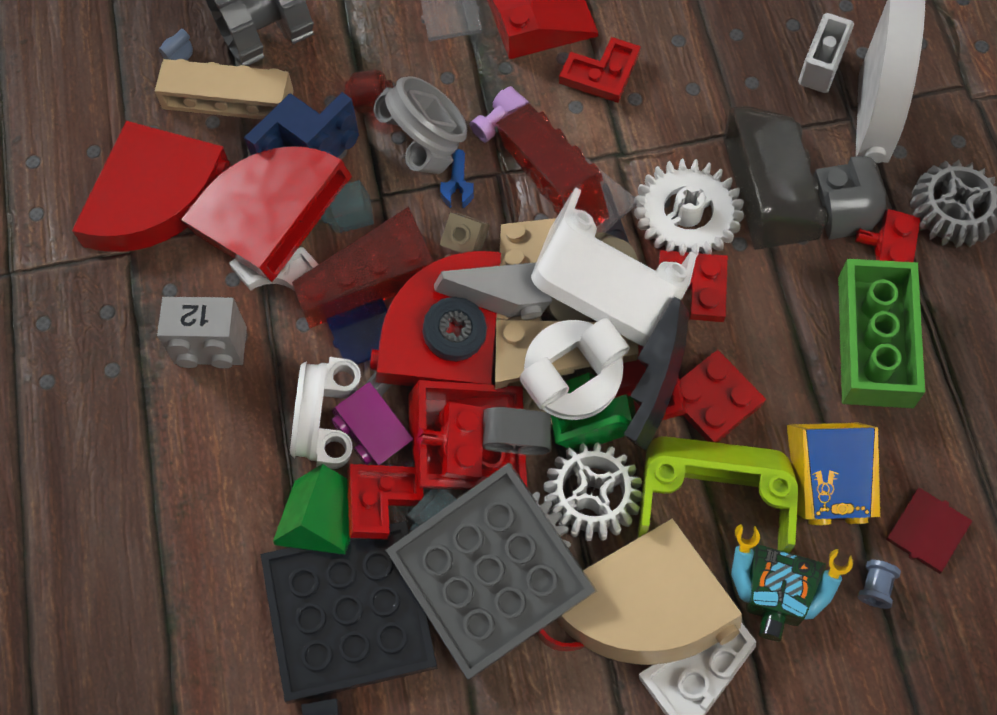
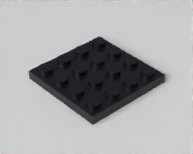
M406 521L390 524V533L387 539L350 538L345 555L292 547L260 554L286 704L438 669L426 613L386 552V549L409 534Z

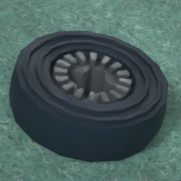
M449 297L441 299L431 306L425 315L422 332L425 343L433 354L443 360L456 362L468 359L479 351L486 339L487 324L484 314L476 304L465 298ZM450 322H453L455 326L461 325L463 327L460 336L456 337L454 333L448 334L446 332Z

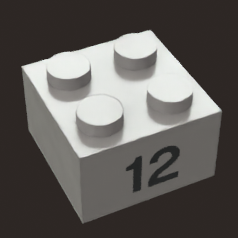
M162 297L157 336L174 364L184 368H194L197 364L212 365L217 368L243 365L247 326L234 298Z

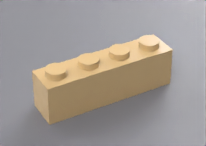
M163 59L155 87L162 109L262 120L289 93L293 95L294 91L289 72L274 68L269 70L258 69L245 65L228 66L214 62H189L184 59Z

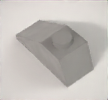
M536 262L442 271L434 283L436 292L450 297L465 298L481 308L507 317L521 316L524 320L540 317L552 302L551 296L539 290L532 281L531 275Z

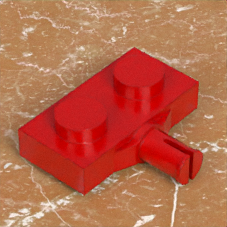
M887 209L884 213L879 233L859 228L856 233L855 242L874 246L876 260L914 262L921 217Z
M449 402L444 406V424L440 431L420 429L418 437H420L418 439L419 444L439 446L442 456V477L478 481L482 478L484 407Z

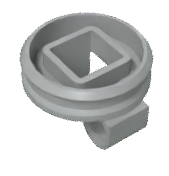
M409 76L398 79L396 87H386L375 102L374 114L379 122L400 126L414 139L407 148L405 155L406 164L413 171L432 174L442 173L453 162L451 154L457 150L459 143L467 138V125L459 109L439 89L420 78Z

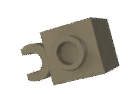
M450 212L440 242L441 246L451 249L450 254L445 257L464 252L482 251L490 224L460 213Z

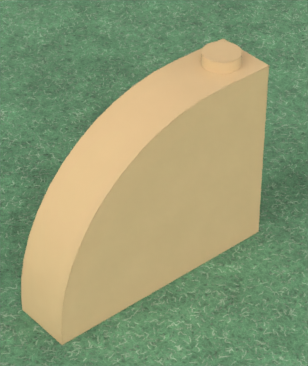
M672 518L584 569L583 571L597 592L556 619L557 623L569 636L599 655L625 663L655 665L680 661L694 656L718 642L720 645H724L732 641L740 632L742 613Z

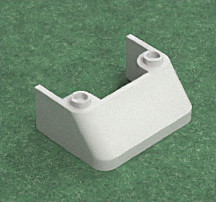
M575 187L549 230L532 272V281L542 292L597 322L608 317L621 335L639 345L645 346L672 299L676 297L682 300L690 285L697 254L690 252L682 264L662 262L656 271L595 238L597 228L591 215L583 210L575 209L581 190Z

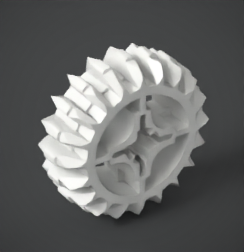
M598 442L595 443L593 451H588L584 443L580 445L579 454H576L571 448L566 450L567 460L557 457L555 459L557 469H548L547 477L550 481L544 483V491L550 493L545 496L544 502L552 501V506H554L550 510L549 515L560 512L563 517L559 521V526L568 527L572 525L571 536L577 537L580 530L586 531L585 540L587 541L592 540L593 532H598L599 538L606 540L607 529H610L614 535H619L621 532L620 524L629 527L632 524L630 515H638L640 507L636 502L642 501L643 493L636 490L641 487V478L632 477L636 473V466L628 465L624 467L627 456L622 454L614 458L615 448L613 446L609 447L606 453L600 452L601 445ZM590 468L601 469L606 471L607 473L596 474L592 472ZM575 473L579 487L572 492L571 497L566 499L563 493V486L567 479ZM620 485L623 499L619 506L612 511L609 507L610 501L607 495L613 492L615 486ZM587 486L594 487V490L598 488L600 490L599 497L593 496L592 493L588 495L586 493ZM584 508L591 509L597 516L584 515L578 511Z

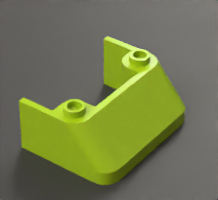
M667 436L655 438L650 442L645 456L643 497L640 507L637 539L648 532L652 494L673 493L681 487L684 478L759 487V493L763 501L771 507L780 508L778 550L787 553L791 552L796 542L798 484L791 462L784 453L773 449Z

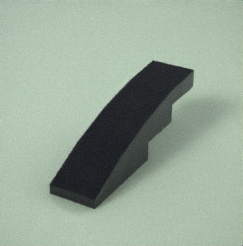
M676 297L672 299L637 358L646 368L645 373L631 394V397L640 408L624 435L634 445L645 451L665 415L677 383L685 351L689 311L683 302Z

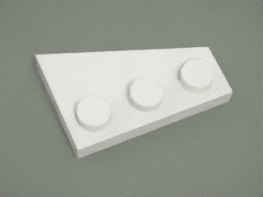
M742 623L739 634L732 641L724 645H720L718 642L689 658L671 663L654 664L639 673L640 681L665 715H706L756 647V640Z

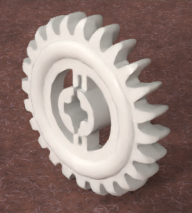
M682 158L678 170H675L671 161H668L666 174L657 166L654 172L655 178L649 174L646 175L645 185H639V195L634 199V204L637 207L634 211V216L640 219L637 227L640 230H646L644 234L646 240L656 239L654 242L655 248L658 249L666 246L667 252L676 250L682 256L685 252H693L698 256L699 251L703 254H711L712 248L717 251L723 250L724 242L731 243L734 239L733 234L740 231L741 225L739 222L744 217L743 211H739L742 209L744 201L737 199L740 189L735 188L728 191L732 186V177L724 182H720L723 170L719 169L716 174L710 175L711 163L709 162L702 171H699L697 159L694 160L691 168L687 169ZM677 194L673 212L666 216L664 205L672 195ZM709 205L711 206L712 218L705 226L697 229L677 227L678 225L683 227L697 225L701 221L704 208Z

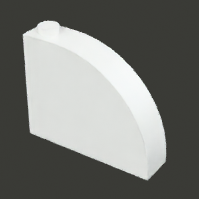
M887 0L859 71L856 156L872 158L876 163H888L896 148L910 108L919 67L925 19V0Z

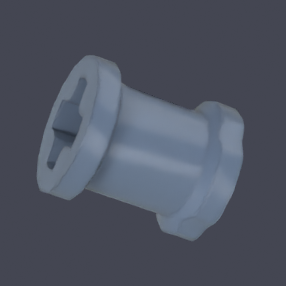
M867 561L866 570H868L864 589L858 593V599L873 607L891 608L893 600L890 596L895 579L900 577L901 570L897 566L885 561Z

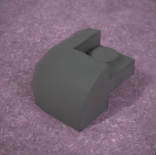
M855 156L850 158L848 164L815 170L813 178L822 203L819 212L828 240L854 236L859 228L871 231L882 220L886 210V191L876 162L872 158Z

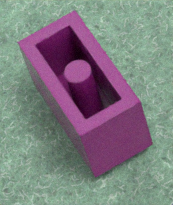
M370 381L332 410V413L335 415L331 419L333 424L339 431L351 436L357 444L353 449L365 465L369 463L372 465L382 464L413 440Z

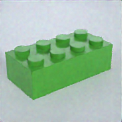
M847 259L838 277L842 404L914 408L925 394L918 263Z

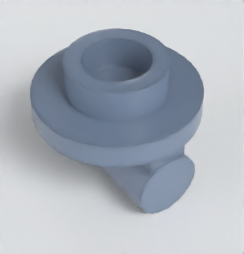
M180 29L175 35L166 39L158 50L164 59L188 60L192 55L193 47L189 41V34L184 29Z

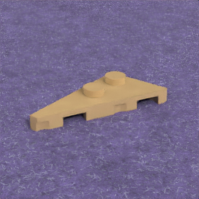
M556 218L501 224L500 266L537 262L549 230ZM499 313L496 315L497 320H509L512 318Z

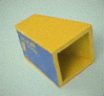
M859 422L787 425L791 465L798 484L797 514L808 519V523L811 525L831 524V519L845 518V523L866 524L868 523V517H880L878 427Z

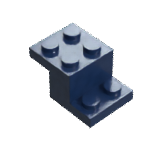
M343 92L320 114L289 93L244 138L250 155L281 147H307L327 152L338 158L346 149H350L355 145L360 135L353 101Z

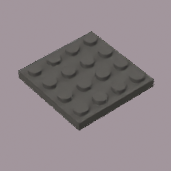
M507 463L386 549L391 560L468 680L481 673L597 592L510 463Z

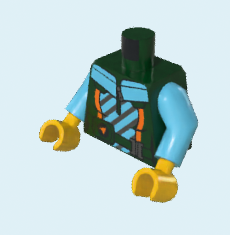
M740 524L735 529V536L740 546L735 548L731 576L739 598L746 602V611L762 617L759 636L771 641H781L785 624L799 626L804 619H814L831 603L842 581L840 575L846 574L852 569V556L849 557L846 565L838 566L833 561L838 554V549L833 550L829 556L830 570H825L826 563L759 545L760 534L756 526H754V534L750 539L741 538L743 527Z

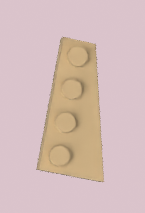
M496 320L495 389L508 387V383L520 381V375L524 371L526 353L533 339L546 327L561 321ZM621 335L630 347L628 353L622 356L623 363L636 361L638 358V344ZM578 347L552 363L561 376L572 374L576 369L592 368Z

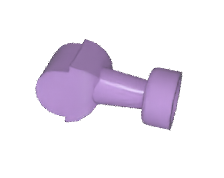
M507 87L501 90L495 97L492 105L494 110L487 117L477 116L470 122V127L473 133L482 142L486 143L495 136L494 128L505 120L510 122L521 121V118L526 115L530 108V102L513 87Z

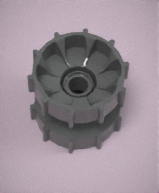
M206 0L210 14L224 42H226L235 60L241 65L249 66L265 58L263 55L264 47L257 30L274 22L282 31L285 39L290 40L292 44L314 35L312 31L314 22L311 19L306 0Z

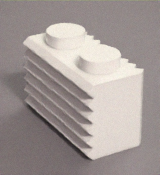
M830 13L823 14L798 80L800 85L823 93L829 92L854 26L853 21Z

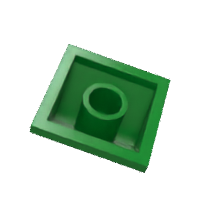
M321 464L295 480L273 543L277 546L345 555L350 541L348 479Z

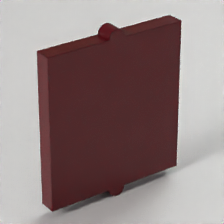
M918 487L886 540L908 553L911 560L917 559L940 574L972 523V520L950 507L948 501H940Z

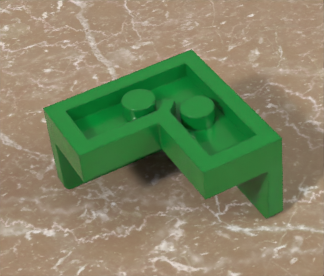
M586 373L565 381L569 387L568 393L573 392L596 376ZM627 394L614 398L600 413L585 419L567 420L551 415L555 443L579 452L582 443L589 449L594 447L597 442L603 444L624 437L625 431L636 414L633 398Z

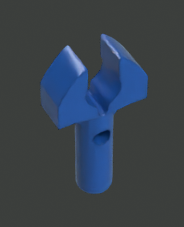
M457 149L452 154L451 180L449 182H441L440 185L441 198L449 208H451L452 203L451 196L456 192V189H459L460 193H462V208H465L474 198V183H467L464 180L465 152Z

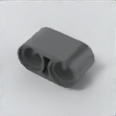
M507 407L487 408L483 412V448L495 452L526 455L547 454L551 451V415L547 412Z

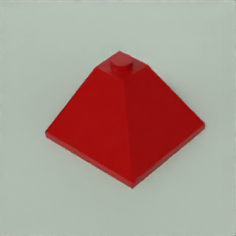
M487 0L509 60L598 37V30L585 0Z
M418 380L409 393V430L413 438L411 442L419 488L471 490L507 463L512 464L527 486L526 454L495 452L483 448L482 478L478 481L442 477V456L439 446L418 443L420 438L418 434L421 428L434 431L441 430L444 424V406L449 402L484 407V410L491 407L523 409L522 386H508L495 389V385Z

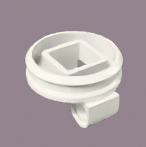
M608 317L599 320L595 324L580 320L557 322L542 330L531 342L526 353L524 371L520 375V382L540 410L543 409L555 417L567 420L589 418L604 410L615 398L623 377L622 356L628 353L630 347ZM578 347L597 373V376L573 392L568 393V385L552 363Z
M329 357V363L315 365L307 364L306 361L301 364L291 436V456L294 458L295 456L307 457L311 461H317L316 467L324 464L330 469L341 468L349 461L352 452L350 437L342 431L322 429L319 426L323 396L343 399L348 398L357 391L361 374L356 363L348 359ZM338 372H347L352 376L353 382L348 386H340L334 381L333 377ZM334 441L341 443L345 448V454L339 458L328 456L324 449L328 443Z

